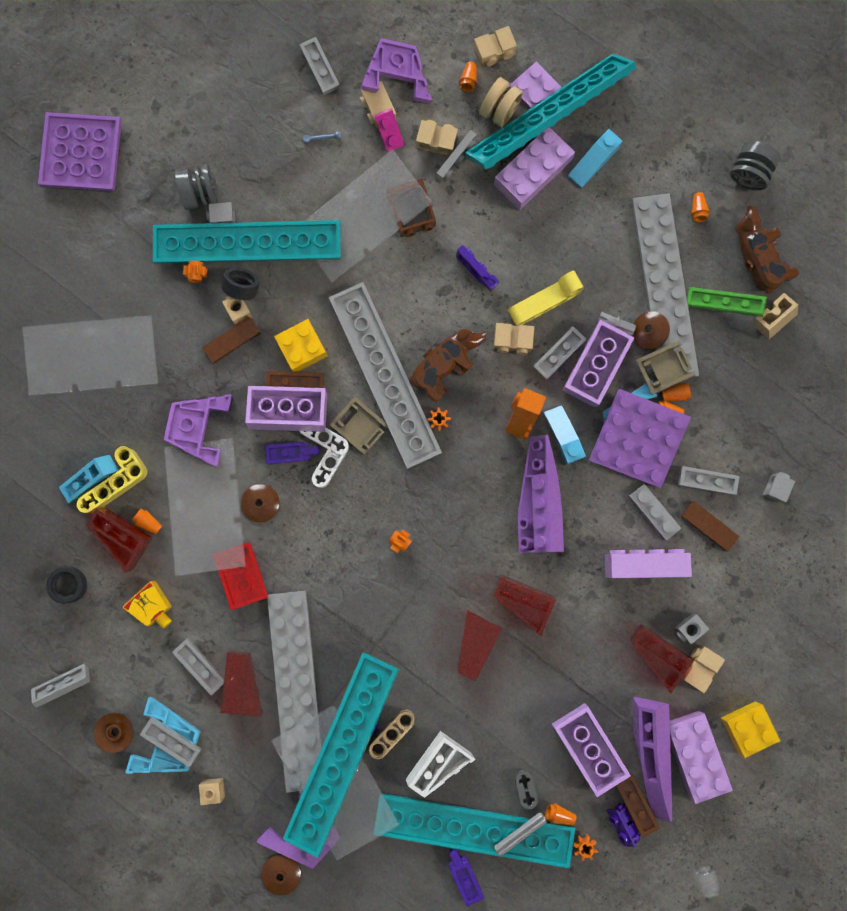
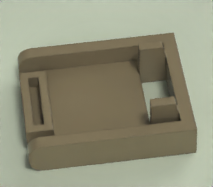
M679 341L636 360L652 395L695 376L694 372L685 374L692 367L683 348L674 351V348L680 346ZM650 365L658 380L652 384L644 369Z
M356 397L348 403L330 424L333 429L364 455L367 452L362 447L365 445L370 449L383 435L384 431L379 427L382 425L385 429H388L386 422ZM351 408H354L357 413L344 425L340 420Z

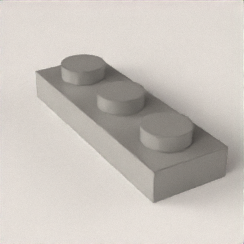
M314 37L299 44L323 95L339 89L340 84L317 38Z
M472 130L468 132L436 173L435 179L440 183L444 178L448 180L453 173L452 168L454 165H459L465 157L463 156L465 151L471 149L476 144L474 141L476 133Z
M572 327L533 368L547 380L586 341V338L577 329Z
M681 466L678 486L737 495L739 476Z
M642 484L628 496L665 541L681 529L645 484Z
M188 638L172 652L211 696L227 682Z
M84 663L32 688V704L37 708L89 683L88 666Z
M154 717L150 718L140 733L142 737L188 767H191L202 748Z

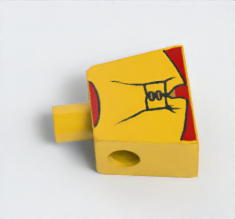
M150 581L123 606L126 611L146 626H152L157 622L164 629L172 622L165 614L172 606L156 581Z

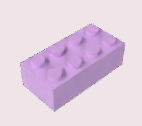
M547 128L495 177L494 186L520 211L572 161L575 151L551 128Z
M600 320L562 391L594 408L599 406L634 337Z
M248 386L245 421L248 429L325 432L327 411L326 388Z
M665 549L649 550V554H645V550H629V554H626L625 550H610V554H605V577H692L691 553H685L684 549H668V553H665Z
M585 703L552 723V726L596 797H599L631 776Z
M698 710L670 720V746L689 799L697 804L733 791L705 714Z

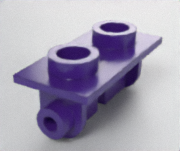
M620 803L615 806L616 810L607 809L609 821L615 827L620 842L627 847H636L635 843L640 841V834L634 822L627 825L626 822L632 818L626 806Z

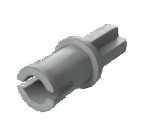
M601 312L600 317L602 318H599L598 322L602 320L629 335H633L636 325L619 319V316L616 318Z

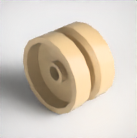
M500 77L487 93L479 114L487 119L493 117V123L502 128L514 114L524 92L516 86L509 89L510 83Z

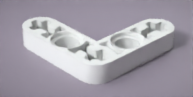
M327 428L325 432L329 434V439L326 442H321L318 439L319 434L322 432H316L313 438V432L300 431L303 436L327 449L312 476V482L318 488H324L329 484L349 450L347 440ZM333 436L336 437L334 442L338 444L344 442V450L340 449L337 451V446L331 444V447L328 446L332 442ZM328 458L336 460V465L333 468L326 467L325 461ZM321 467L331 472L330 475L327 473L324 475L326 480L324 483L317 484L318 480L316 477L323 474V470H320Z

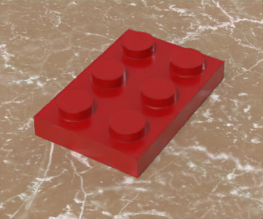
M251 542L213 555L231 610L268 598L266 586Z

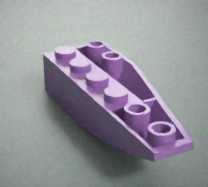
M548 435L530 437L518 509L519 553L564 552L561 494Z
M633 697L634 738L650 808L654 817L671 822L672 788L669 704Z

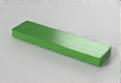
M689 287L687 304L691 308L758 317L764 316L767 297L694 287Z

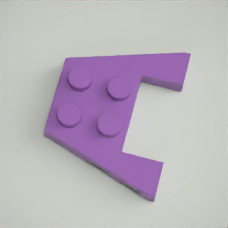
M381 38L360 90L377 93L380 75L414 83L413 101L429 104L432 100L431 94H428L427 81L421 71L422 64L416 46Z
M228 394L222 397L214 396L208 397V399L172 403L164 440L218 468L222 451L220 449L202 447L210 410L230 413L233 396Z
M333 824L321 855L318 858L286 842L271 827L260 836L257 842L313 869L337 843L340 835Z

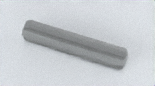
M541 812L536 814L495 845L494 848L499 856L504 855L547 822Z

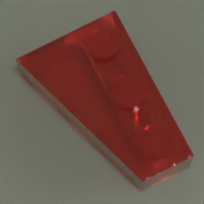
M106 507L95 509L86 524L98 541L108 549L111 557L115 558L121 565L124 573L134 570L153 538Z
M500 575L493 592V596L514 612L524 623L534 629L537 634L542 636L556 602L555 596L504 575Z
M467 609L457 672L476 681L502 628Z
M640 624L630 640L671 694L692 665L693 660L683 651L643 624Z
M238 651L227 653L220 713L257 717L263 714L251 653Z

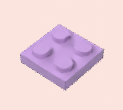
M537 61L509 86V89L516 86L524 92L521 102L528 109H531L562 88Z

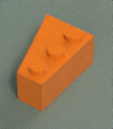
M526 388L522 392H518L511 405V409L514 410L505 432L526 440L531 432L532 425L535 424L541 412L546 396Z

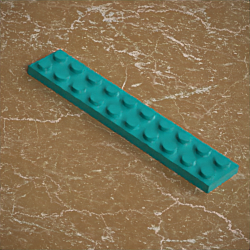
M611 54L466 151L467 159L485 170L493 167L495 163L508 157L516 149L523 147L526 142L538 137L541 132L554 126L562 118L569 116L572 111L584 106L587 101L599 96L608 87L615 85V82L628 76L630 72L637 68L635 61Z
M340 220L153 225V263L155 264L189 263V261L211 263L341 259Z
M365 652L362 653L284 834L283 840L316 858L320 857L400 670L399 668Z
M380 793L373 835L499 856L495 851V845L530 820V818ZM547 821L500 857L570 869L576 828L571 825L552 824Z

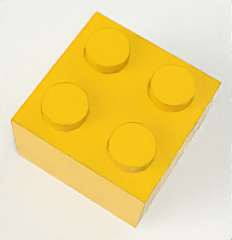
M309 319L274 336L293 372H299L328 357Z
M755 701L721 717L737 753L744 758L780 742L771 720L761 703Z

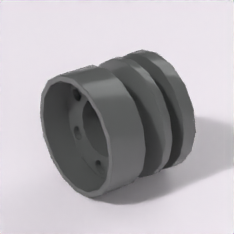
M759 141L745 142L738 155V159L734 163V167L730 171V177L744 188L755 191L765 190L772 178V173L776 170L781 160V156L776 149L768 144Z
M208 164L202 165L203 174L200 167L195 166V176H192L189 168L175 171L179 196L185 210L197 208L199 206L198 198H201L205 206L209 205L208 196L212 204L218 203L216 180Z

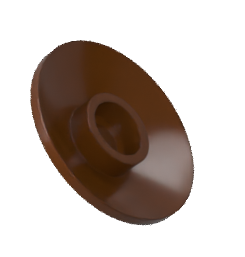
M648 311L641 314L634 322L636 328L633 337L639 346L645 349H655L667 341L670 334V325L667 318L661 313ZM651 326L652 331L647 333L646 328Z
M264 484L251 486L245 491L241 499V508L244 515L254 522H266L272 519L278 512L280 504L275 490ZM258 499H261L263 502L260 507L256 505Z
M114 712L104 715L98 720L94 728L96 744L103 751L109 753H117L126 749L134 735L131 721L121 713ZM114 728L119 730L118 735L113 733Z
M282 854L274 855L263 866L261 873L262 882L269 892L275 895H287L293 892L299 885L301 879L300 866L297 861ZM282 874L284 879L279 880L277 875Z

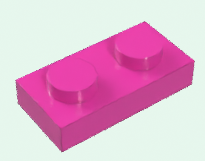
M390 108L374 115L386 151L390 152L404 146L405 144L393 110Z

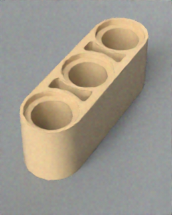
M407 709L400 711L372 740L369 747L371 757L374 759L383 758L412 728L415 719L412 711ZM401 716H410L411 722L403 724L400 721ZM393 729L398 735L391 739L386 733L388 730ZM381 744L384 750L381 753H376L373 750V746Z

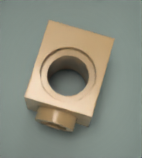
M227 296L226 300L223 301L235 325L249 316L252 317L244 300ZM241 304L239 311H232L234 305Z
M223 778L203 780L199 784L200 805L217 804L223 801L225 798Z

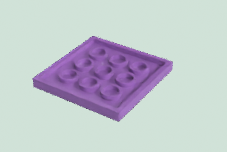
M46 112L38 185L40 187L115 192L121 118Z
M618 389L589 460L661 488L691 417Z

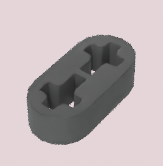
M520 770L515 775L519 801L525 809H533L538 803L534 780L529 771ZM521 775H525L526 778H529V780L526 781L527 787L525 788L523 783L519 782V780L522 779ZM527 791L529 792L530 797H534V799L531 800V804H527L526 801H523L524 799H526L525 792Z

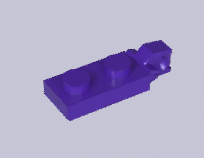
M464 245L458 248L456 257L479 283L482 282L489 291L498 286L499 281L495 275H490L487 272L486 266L475 259L474 253L469 248L466 249Z
M304 442L265 445L267 465L304 462L305 460H310V456L320 455L318 446L309 447V443Z
M450 849L449 854L452 858V861L449 862L450 871L466 906L484 899V894L466 856L460 857L457 849Z

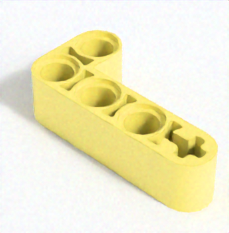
M571 271L562 276L557 283L515 304L507 311L516 326L523 325L576 297L584 287L575 271Z
M121 446L115 451V459L122 469L78 499L77 508L80 512L93 514L147 476L146 466L133 449ZM128 451L129 458L124 461L122 455ZM135 467L140 468V473L138 476L133 475V470ZM119 478H123L124 484L119 488L117 481ZM103 489H107L108 495L103 499L101 492ZM87 501L91 502L89 504L90 508H86V506L88 505Z

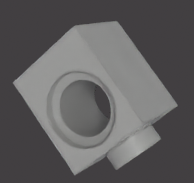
M232 202L209 204V211H206L208 222L236 223L235 208Z
M783 472L772 474L763 496L778 503H785L795 481Z
M691 613L674 627L677 630V637L683 643L689 644L694 643L709 630L701 618L694 613ZM692 624L694 632L688 635L686 628Z

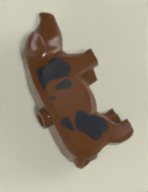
M747 206L746 215L735 227V230L740 237V249L745 259L746 270L751 272L757 286L769 294L784 281L795 279L799 272L796 267L790 269L789 264L785 261L780 263L779 254L775 248L777 245L776 239L781 236L777 227L773 230L762 229L761 219L756 207Z
M461 329L442 341L434 350L430 348L423 355L425 359L409 378L410 384L416 388L424 389L427 396L432 401L437 402L449 390L442 384L440 379L449 375L452 370L463 376L474 365L468 360L466 352L486 341L485 331L475 333L467 329Z

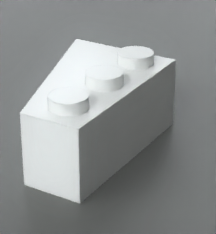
M440 731L410 772L406 782L408 787L425 798L444 784L445 780L453 774L456 775L460 772L461 768L476 759L471 752Z

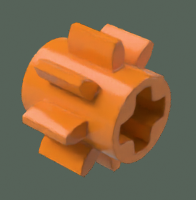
M189 261L188 266L183 268V275L188 277L187 281L201 283L202 278H207V269L203 267V263L200 261Z
M438 407L437 412L430 411L432 418H428L427 421L432 422L431 429L437 427L440 432L441 427L448 428L446 421H451V418L446 417L447 410L441 412L440 407ZM437 415H441V418L444 419L441 424L434 420L437 419Z
M403 529L401 532L396 530L388 541L392 544L390 549L396 553L399 551L404 553L412 542L408 538L410 534Z
M588 834L582 838L578 835L577 843L573 842V846L577 848L574 851L575 856L581 854L582 861L585 858L593 860L592 855L598 853V850L593 847L597 844L595 839L590 841ZM585 844L588 848L586 851L582 847Z

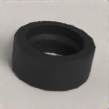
M232 268L224 273L221 288L229 297L238 300H251L257 295L259 279L248 270Z
M74 567L57 568L51 572L46 583L47 593L50 598L62 604L78 601L83 597L87 588L85 575ZM63 574L75 576L78 583L76 592L68 597L60 595L56 589L57 579Z

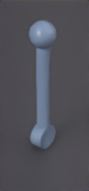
M335 132V134L312 137L304 135L303 141L309 143L311 140L340 139L341 133Z

